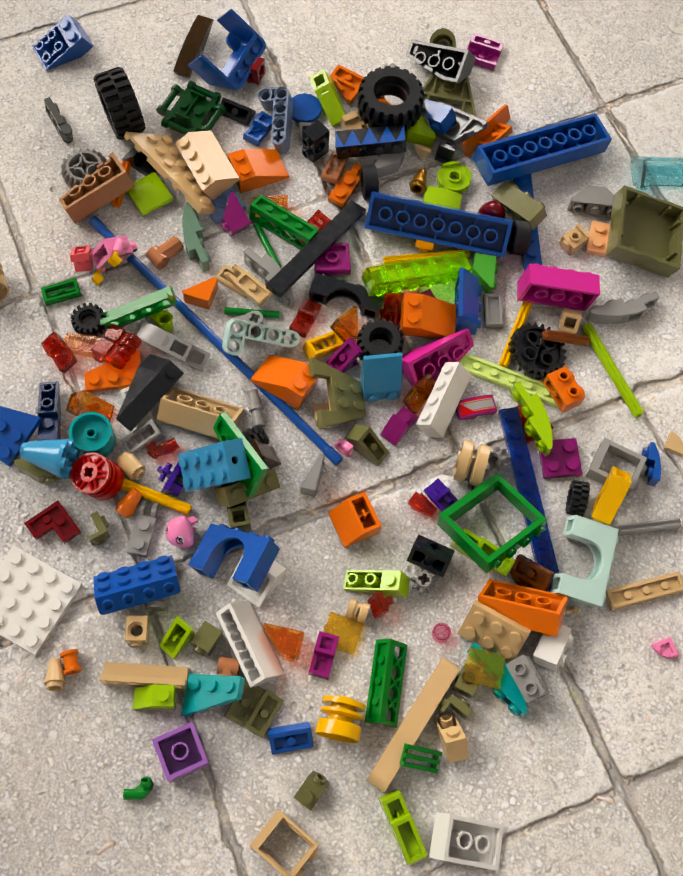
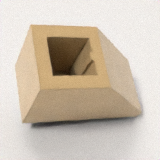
M454 712L434 717L442 750L448 763L468 759L467 738Z

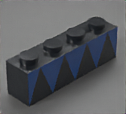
M404 124L335 131L337 158L346 159L406 152Z

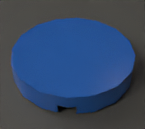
M303 93L292 98L293 121L297 123H313L319 119L322 105L317 97Z

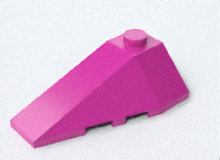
M464 329L402 355V373L418 395L434 387L445 362L460 361L474 346L469 329Z

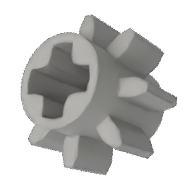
M494 447L493 451H490L488 464L491 466L490 469L497 468L498 471L504 470L505 466H510L511 456L506 452V448Z
M426 569L424 572L416 570L415 574L417 577L413 576L410 581L415 582L412 590L417 589L419 595H421L422 591H426L429 594L431 591L429 586L434 587L436 584L432 581L434 574L430 575ZM421 578L425 579V585L421 584Z

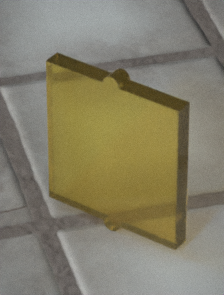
M330 612L327 624L324 625L323 629L325 633L339 636L336 650L354 655L357 644L361 641L360 635L364 623Z
M469 647L467 661L464 663L466 667L463 681L499 690L502 675L505 673L503 667L506 655Z

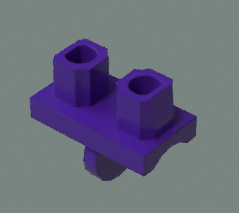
M167 463L165 467L159 466L157 471L161 475L158 480L163 482L166 477L168 478L161 493L166 495L168 492L178 496L183 488V485L174 481L177 476L183 479L179 463H177L172 472L170 469L173 465Z
M439 478L423 490L441 512L458 501L451 493V490Z

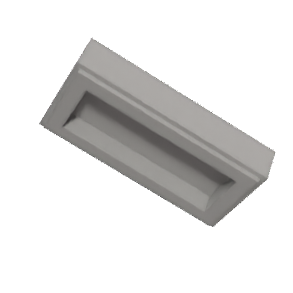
M484 293L485 328L503 329L502 294Z

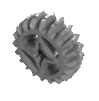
M80 148L79 152L73 150V155L68 154V159H63L64 164L61 165V174L64 182L68 184L70 189L75 185H80L87 174L91 175L98 169L96 167L98 164L107 161L100 152L97 153L95 149L90 151L87 148L83 151Z

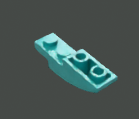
M475 642L467 651L469 659L474 664H479L489 679L496 681L491 686L495 697L500 701L504 700L509 705L508 709L512 714L523 717L528 712L526 701L505 665L506 662L497 652L490 657Z

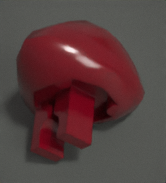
M495 200L483 204L477 212L506 219L504 207Z

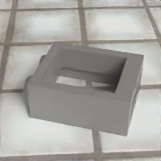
M604 438L596 451L586 476L604 484L609 473L599 469L607 451L637 465L631 477L632 483L626 493V496H628L632 491L635 492L640 484L638 477L639 475L642 476L647 468V465H645L647 457Z

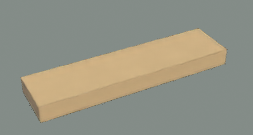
M680 571L616 587L605 591L606 600L610 611L674 595L683 592V579Z

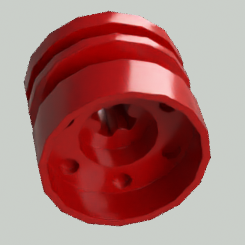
M93 452L80 456L74 462L71 469V480L73 486L78 491L98 500H108L116 496L121 490L124 474L117 463Z

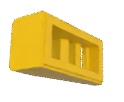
M335 330L305 341L302 350L308 359L313 357L318 360L338 350L344 342ZM330 338L333 339V341L335 342V345H333V343L331 342Z

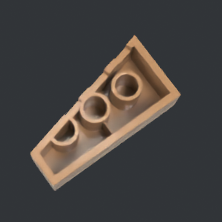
M113 152L108 156L110 159L96 166L98 169L93 174H87L80 185H75L59 199L75 224L135 186Z

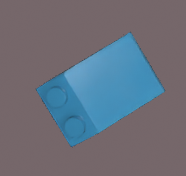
M402 353L363 356L360 382L364 401L376 402L380 399L395 400L400 398L402 391Z

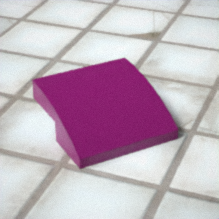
M474 33L467 50L476 58L474 65L494 71L504 43Z

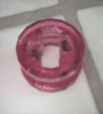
M445 623L436 624L432 630V638L438 643L446 642L451 635V629ZM440 628L444 629L443 632L446 631L447 633L443 637H439V634L436 633Z

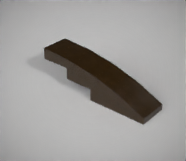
M197 15L177 58L173 70L175 74L188 78L191 77L193 70L188 65L200 56L201 51H204L214 21L213 19Z

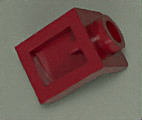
M258 57L255 63H252L250 68L251 74L246 81L260 84L266 74L264 58Z

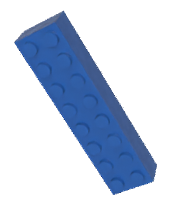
M594 113L479 145L473 156V161L487 186H491L606 151L612 138L597 114Z
M373 191L371 192L364 228L504 258L513 221Z

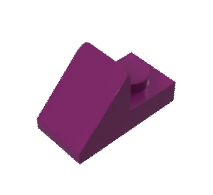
M348 338L329 358L326 364L345 373L359 364L357 358L363 351L353 338Z
M403 406L396 415L393 414L380 436L396 446L418 420V416Z

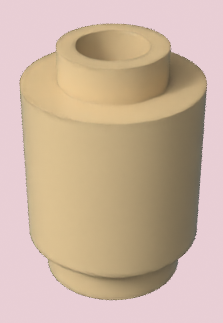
M124 452L117 459L118 466L131 480H139L144 476L146 467L133 453Z

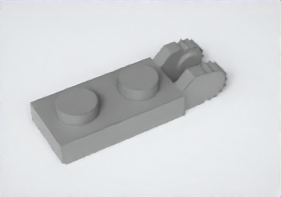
M142 500L127 547V554L147 557L157 523L156 517L159 503L153 504L151 516L149 517L144 516L147 509V501Z

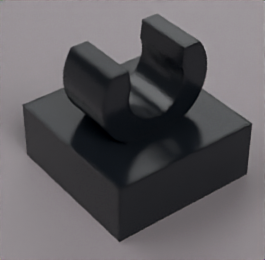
M440 142L434 159L443 163L452 161L456 147H453V144L448 142L446 144Z

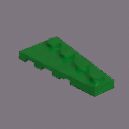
M220 413L213 428L220 442L239 438L243 439L251 478L239 481L244 483L247 488L245 491L247 498L254 497L269 468L227 413Z

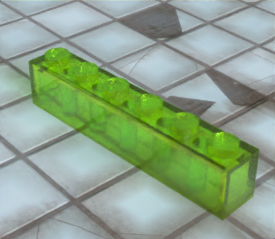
M463 251L368 267L362 276V280L369 296H381L385 293H398L402 290H415L424 286L431 287L436 284H447L457 280L460 268H465L469 272H471L472 268Z

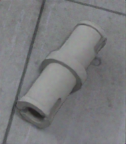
M248 390L247 395L250 404L248 409L252 415L253 426L265 427L262 412L264 407L260 402L259 390Z

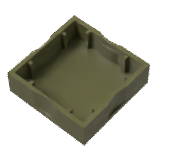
M624 185L613 196L606 256L669 278L681 266L683 206L654 198L647 193Z

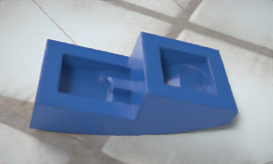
M261 111L253 119L252 126L243 134V139L258 146L272 128V116Z

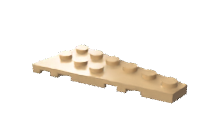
M135 132L125 133L124 138L127 141L131 140L135 144L134 148L148 157L147 161L164 179L168 178L173 183L172 187L176 191L180 190L185 195L184 199L199 214L214 213L216 208L208 196L201 190L186 161L169 136Z

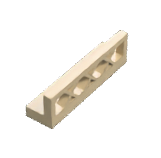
M105 662L104 672L100 674L99 680L103 685L135 687L175 685L176 689L186 690L189 668Z

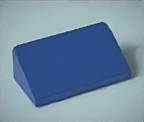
M310 722L268 729L272 755L314 747Z

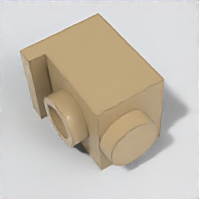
M578 224L574 229L562 236L559 244L571 256L587 245L590 235Z

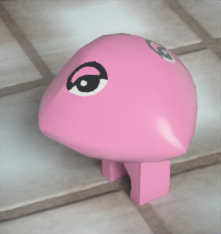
M178 516L170 520L165 527L168 542L177 547H192L194 545V531H196V527L193 525L198 523V519L194 516L189 518Z

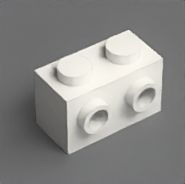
M562 625L557 636H546L542 633L533 655V662L555 672L558 671L559 666L563 667L567 657L565 651L567 648H571L574 641L572 628Z

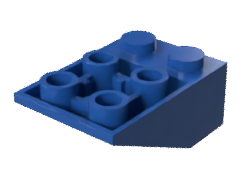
M67 14L32 47L45 70L48 71L82 57L94 46L81 24Z

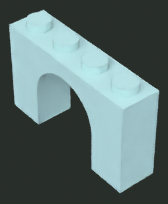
M578 515L567 517L563 536L580 541L590 548L594 556V568L586 579H580L565 573L554 574L550 592L568 596V600L590 607H602L606 600L605 591L610 581L609 572L614 562V549L618 543L619 529Z

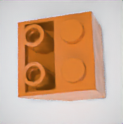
M365 491L347 498L328 512L344 548L375 536L381 531L382 526Z

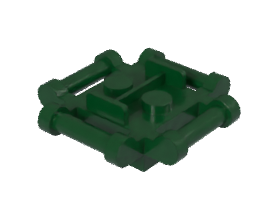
M190 80L185 90L179 85L174 84L171 92L162 105L156 108V111L161 116H164L161 121L162 127L171 128L186 135L188 132L212 131L220 116L225 114L226 107L218 104L221 99L220 93L209 91ZM179 96L180 98L175 103L173 108L171 110H168L167 108L170 106L175 97Z

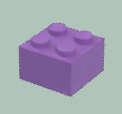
M193 722L152 739L165 777L169 783L210 766Z

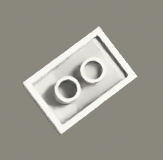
M436 812L429 858L498 871L504 825Z

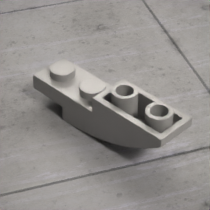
M249 247L243 251L244 263L249 268L256 270L262 279H265V286L281 270L280 266L267 253L261 258ZM290 288L278 299L283 305H287L292 309L294 307V296L292 288Z
M656 291L650 294L645 293L638 299H629L625 303L622 298L617 300L611 299L604 305L593 306L589 310L586 321L598 324H619L643 318L648 308L655 306L659 295Z
M143 321L136 335L137 338L202 371L211 355L147 321Z

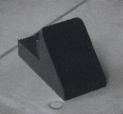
M132 148L122 158V161H129L132 168L145 176L156 172L154 167L147 161L148 157L142 152H138L135 148Z

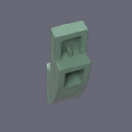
M186 202L183 211L182 227L187 254L190 260L197 258L202 271L206 272L210 270L209 263L211 258L209 253H205L203 249L205 248L203 242L205 228L202 221L199 222L197 219L199 217L197 211Z

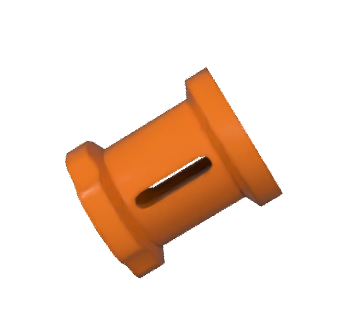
M71 649L60 653V658H63L65 668L63 671L64 675H73L83 670L78 661V649Z

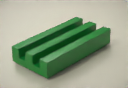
M76 278L41 288L46 306L82 296Z
M404 743L399 765L438 774L439 769H436V767L440 765V760L438 759L439 756L442 757L443 752ZM408 750L432 754L433 758L409 754ZM406 758L431 763V766L406 762Z

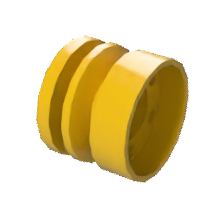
M323 696L322 703L327 706H321L320 711L328 715V718H318L315 734L332 740L358 743L361 727L354 724L353 721L363 720L364 716L357 712H364L366 705L345 696Z

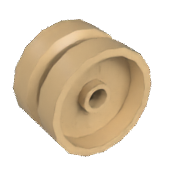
M464 439L461 450L456 458L453 480L463 483L468 472H470L469 484L479 486L484 477L491 447L480 444L474 455V442Z

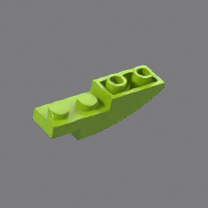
M519 381L513 384L510 391L511 398L515 403H518L523 416L528 418L524 425L527 435L533 438L538 451L542 452L546 457L553 446L552 429L547 411L538 394L535 393L530 396Z

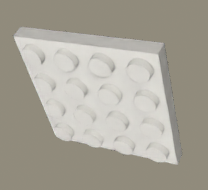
M13 546L0 564V636L37 656L83 585Z

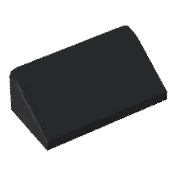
M224 97L222 98L221 104L226 107V112L222 116L248 126L256 111Z

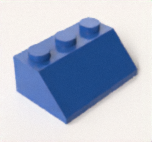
M465 268L459 269L455 284V333L469 329L471 335H476L477 329L481 328L482 321L478 317L482 308V302L479 301V297L482 294V286H479V278Z

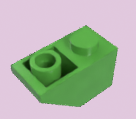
M475 253L471 273L479 278V286H482L484 293H492V290H496L497 279H494L499 268V264L496 263V256Z

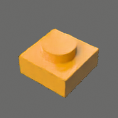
M417 239L415 247H418L419 251L429 252V250H433L434 243Z

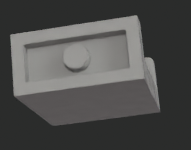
M522 655L505 664L526 703H533L550 693L530 656Z

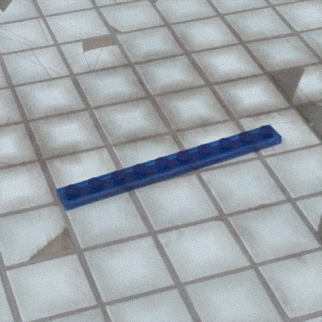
M518 407L500 409L498 414L507 451L511 456L510 463L517 491L545 517ZM524 516L526 527H528L532 522ZM546 521V529L541 532V536L532 538L530 545L534 561L555 574H559ZM552 579V581H551V584H550V586H549L547 592H550V590H551V586H552L553 579Z

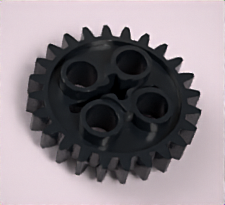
M537 322L533 325L528 323L526 326L522 325L519 329L517 328L510 337L511 341L508 345L511 348L508 352L513 353L510 359L516 360L513 365L520 366L518 371L523 369L525 370V376L530 373L531 379L537 375L538 380H540L542 377L545 378L547 374L565 365L564 361L567 357L564 354L567 350L562 349L565 343L544 340L542 332L546 329H544V324L538 327Z

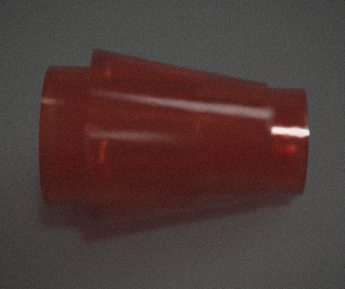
M415 491L407 503L411 506V509L430 518L437 510L422 493Z

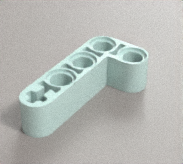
M231 319L225 327L222 348L230 355H238L243 350L245 338L286 347H295L300 342V336L293 330ZM235 323H238L240 329L234 333L232 327ZM255 326L258 332L255 336H252L251 329ZM274 330L275 337L270 340L269 332ZM282 335L290 336L292 340L282 339ZM234 341L236 349L230 351L229 344Z

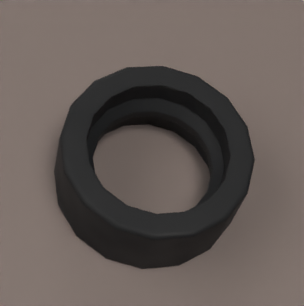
M375 165L364 166L360 170L361 189L364 200H370L371 192H379L378 174Z
M513 220L507 251L509 254L525 255L531 242L530 224L528 221Z

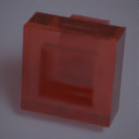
M382 591L375 593L367 600L374 619L382 617L389 611V605L394 604L392 597L384 598Z

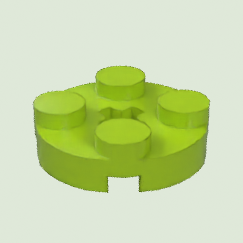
M456 161L444 163L441 169L438 170L437 184L440 188H445L459 194L466 192L472 179L470 169ZM454 175V177L458 179L453 180L451 179V176Z

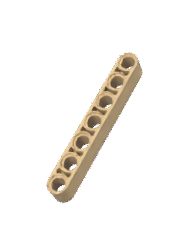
M442 657L366 781L382 792L386 791L401 767L399 763L404 743L415 744L459 672L460 667Z

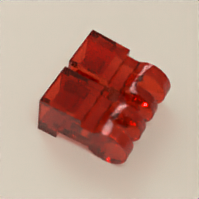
M111 324L103 334V338L101 337L91 350L95 361L99 363L106 362L117 369H123L126 362L131 359V355H134L136 352V348L141 346L142 341L137 335L128 333L125 329Z

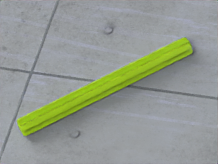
M584 324L581 328L583 333L589 336L592 348L635 418L641 416L644 413L642 407L592 324Z

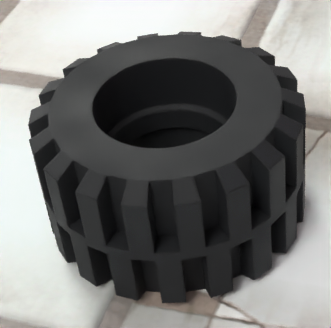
M377 318L374 319V322L370 320L367 322V325L364 324L361 330H359L357 344L363 351L359 359L362 361L363 356L402 353L404 337L402 330L399 331L400 327L398 325L394 326L393 321L387 322L384 318H382V321H379ZM382 339L388 342L390 346L385 349H378L370 342Z

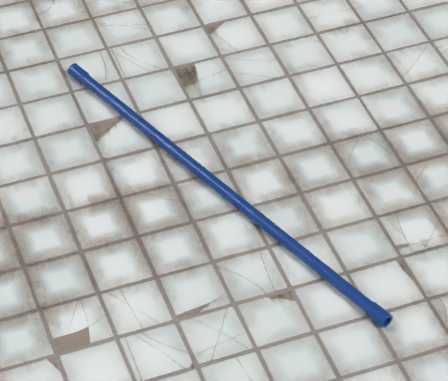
M97 216L89 219L88 223L105 239L116 237ZM133 253L126 259L157 290L167 287ZM175 295L177 305L174 307L250 380L255 372L237 355L226 353L222 348L223 341ZM254 384L335 466L341 463L343 457L332 446H329L289 405Z

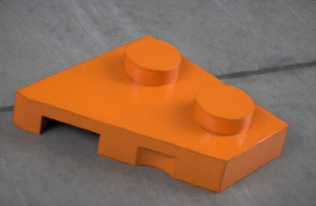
M338 64L330 77L336 89L346 102L351 105L358 95L359 86L364 77Z

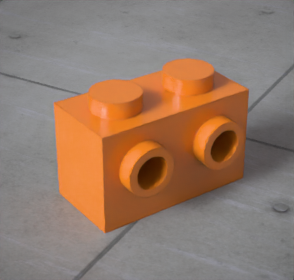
M567 366L547 374L543 381L561 413L581 405L586 397L583 388L577 384L574 374L569 371Z

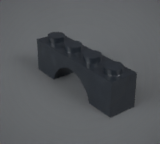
M315 273L309 290V300L327 305L328 302L335 298H349L358 305L360 315L377 319L384 303L385 293L378 289L366 288L360 284H352L343 279L331 278L326 274Z

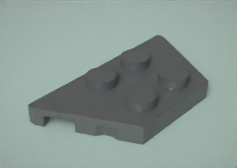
M437 101V103H440V104L449 106V105H447V104H445V103H442V102H440V101ZM452 107L456 117L455 123L446 134L434 133L436 137L457 145L487 129L489 125L485 120Z

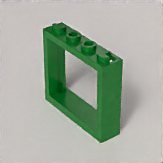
M495 473L441 512L438 516L437 525L485 573H488L495 567L498 568L506 558H512L519 548H525L532 538L541 536V532L546 529L547 518L501 475ZM498 490L532 524L488 556L454 521Z

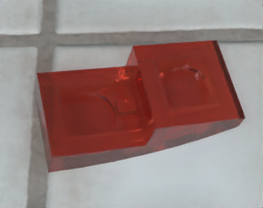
M305 298L298 309L295 319L289 326V330L296 331L299 336L306 338L322 305Z

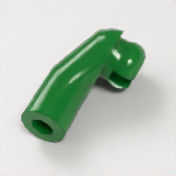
M145 776L141 779V783L136 789H124L123 800L145 799L153 789L154 783L152 779Z

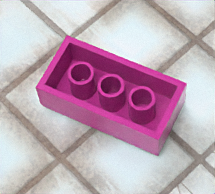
M529 264L517 281V301L586 311L600 295V276L591 272H579L573 269H560L555 266L548 267L540 264Z

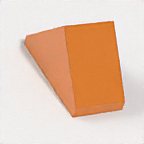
M213 277L182 290L185 303L210 310L218 290L217 278Z

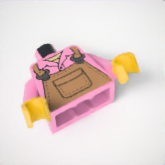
M126 236L103 239L90 253L96 266V272L91 278L92 282L99 286L105 278L101 273H104L107 267L113 266L115 268L117 264L123 263L132 253L136 252V243L134 241L129 242Z

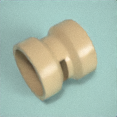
M351 598L345 617L349 619L355 618L358 622L365 623L370 604H362L356 599Z

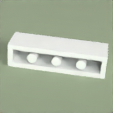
M445 362L416 423L428 437L443 438L470 380L471 374L460 362Z

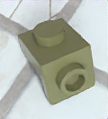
M98 511L90 514L98 530L97 533L88 537L92 546L101 545L110 538L106 529L109 524L105 516L100 517Z
M454 694L449 698L445 696L438 705L441 708L438 711L439 715H442L448 706L464 720L472 712V709L469 708L470 704L461 697L460 699L457 698Z
M312 771L293 798L311 811L330 783L324 775Z

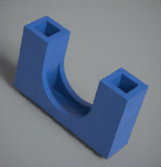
M211 523L188 566L200 575L214 578L224 558L234 549L244 547L243 558L232 579L241 587L258 592L280 548L270 536L264 535L261 537L252 531L246 533L237 527L231 529L224 524L215 525Z

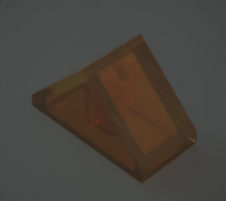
M353 306L339 316L330 326L343 342L348 338H353L355 341L358 339L356 306Z

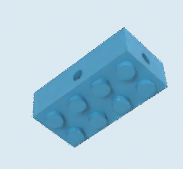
M242 438L222 441L178 454V463L181 467L183 485L186 492L251 478Z

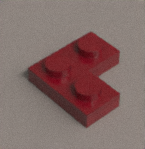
M58 500L24 523L36 541L53 529L64 544L81 533Z

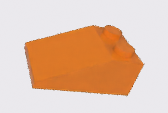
M241 149L228 154V159L240 178L236 182L240 193L289 178V174L276 149Z
M404 293L401 301L400 330H402L403 335L441 339L455 333V304L424 294Z
M269 355L250 381L299 409L317 385L319 378L310 376L309 364L305 362Z

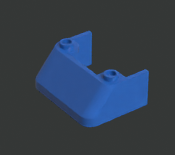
M231 8L217 19L229 32L226 37V43L233 50L222 70L220 71L203 54L189 63L188 66L209 85L238 90L243 87L251 74L250 68L252 63H255L257 58L261 57L265 51L266 43Z

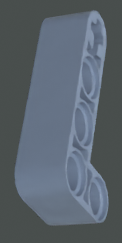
M284 86L264 88L259 91L258 99L264 110L273 111L271 141L278 153L283 154L289 151L291 145L293 99L289 90Z

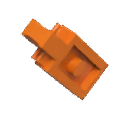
M355 163L351 171L347 170L329 195L328 201L344 208L360 184L362 165Z

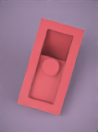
M91 245L72 247L70 258L71 262H74L76 272L93 270V260L90 255L92 252Z

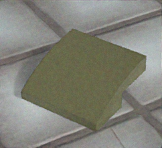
M245 679L242 700L231 703L224 716L263 738L284 700L260 686L250 688Z

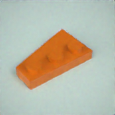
M140 350L85 372L86 393L129 387L137 367L141 364Z

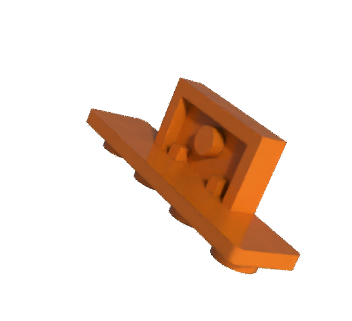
M504 104L486 120L489 125L487 129L462 142L466 157H469L477 149V146L507 138L513 132L512 126L505 124L510 119L508 105Z

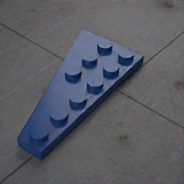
M0 406V461L12 467L14 460L20 455L21 445L29 441L43 420L42 417Z

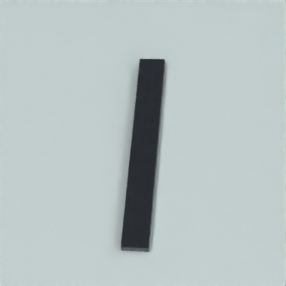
M354 201L348 203L266 284V289L281 298L365 214L366 209Z

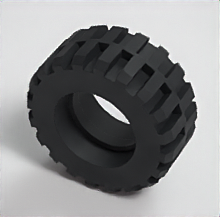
M385 66L382 69L379 67L374 72H369L362 79L358 92L357 108L362 121L365 124L368 123L369 128L404 124L405 131L409 130L420 119L422 112L424 88L420 80H416L417 77L413 73L410 74L407 69L402 70L398 66H395V68ZM392 95L403 100V103L387 105L380 102L378 98Z
M115 67L96 74L93 78L95 87L116 138L120 140L125 139L124 135L126 132L142 133L146 129L144 118L124 69Z

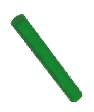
M260 223L254 224L253 227L267 254L281 267Z
M225 307L224 310L226 315L241 316L251 311H259L264 318L279 319L280 311Z

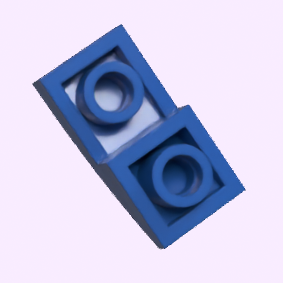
M650 442L647 447L643 448L641 455L647 457L645 465L648 467L646 471L647 485L655 487L661 478V461L656 444Z

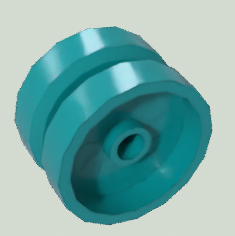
M85 412L71 422L69 439L75 441L76 450L80 451V456L95 452L108 457L114 450L116 436L108 418L103 414Z

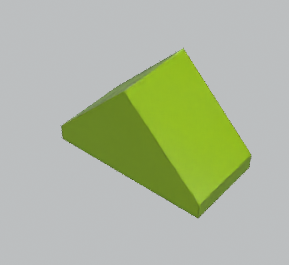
M177 616L159 644V647L175 659L194 638L195 632Z

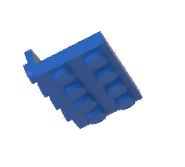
M172 555L160 556L152 561H142L130 567H120L112 572H102L93 577L94 597L101 615L173 596L181 592Z

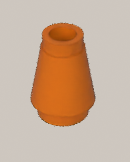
M133 488L117 503L115 510L125 518H129L130 515L133 516L143 494Z

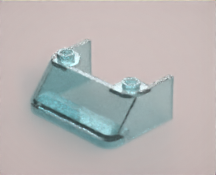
M631 156L632 182L636 189L647 190V187L650 186L683 187V157Z

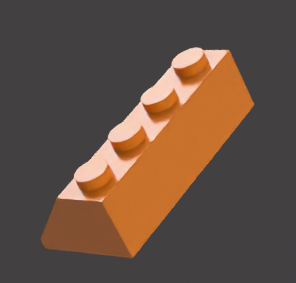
M489 579L478 595V602L531 631L540 632L546 636H557L562 626L568 596Z

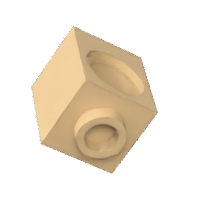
M127 615L125 641L130 647L142 648L143 645L149 644L150 619L148 616ZM136 628H142L143 632L140 636L135 637L132 635Z

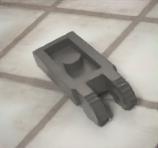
M50 97L45 98V111L62 140L66 143H71L73 135L70 124H67L65 117L60 115L57 103H53Z

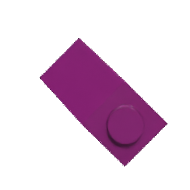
M231 192L221 221L223 231L228 233L230 237L249 228L251 223L234 192Z

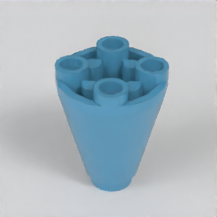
M72 439L29 441L21 445L20 457L59 478L71 479V469L74 462L80 457V451L76 450L75 441Z

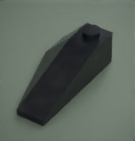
M412 39L406 53L407 57L443 81L457 84L471 74L476 60L474 55L466 49Z
M150 354L137 367L116 420L131 432L184 373L170 360Z

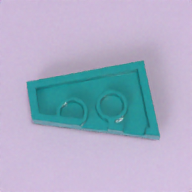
M189 674L181 716L186 718L196 712H205L215 706H223L242 700L245 678L241 676Z

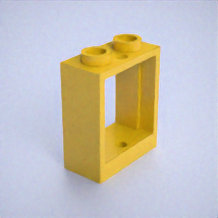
M614 466L611 468L592 506V517H594L596 522L611 524L632 483L631 474Z

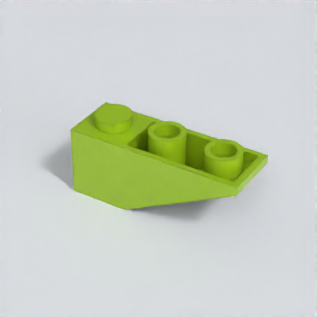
M323 69L309 78L332 127L341 123V117L346 114L332 78Z
M346 570L343 589L386 597H408L410 577L402 571Z

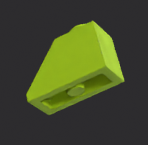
M148 685L134 688L133 710H176L177 689L175 685Z

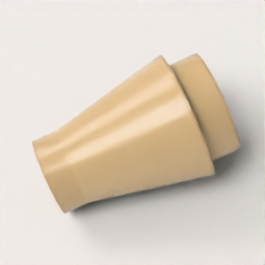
M60 658L49 659L44 685L48 691H60L66 684L62 660Z

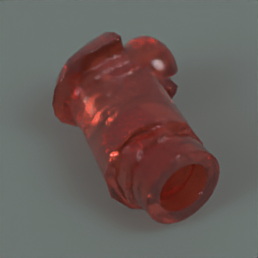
M174 438L157 446L153 441L146 445L147 454L157 460L159 456L174 453L176 449L180 448Z

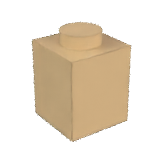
M563 307L558 329L577 334L582 318L581 311Z

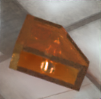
M82 390L71 393L66 411L75 416L85 412H97L103 414L110 422L115 406Z
M264 623V633L277 654L282 656V659L285 661L294 662V659L299 660L304 632Z

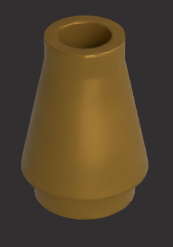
M418 169L416 175L409 183L410 190L414 194H421L426 190L427 171L425 169Z

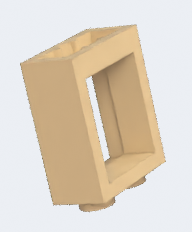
M279 809L249 845L283 876H301L305 871L302 866L307 860L311 863L319 853L316 849L319 844ZM281 821L311 846L290 874L260 848Z

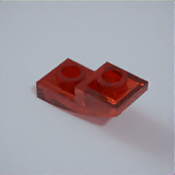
M385 293L384 309L380 311V321L384 318L387 322L393 321L394 326L399 325L401 301L404 293Z
M57 332L51 333L41 343L47 355L53 358L60 372L65 374L78 362Z

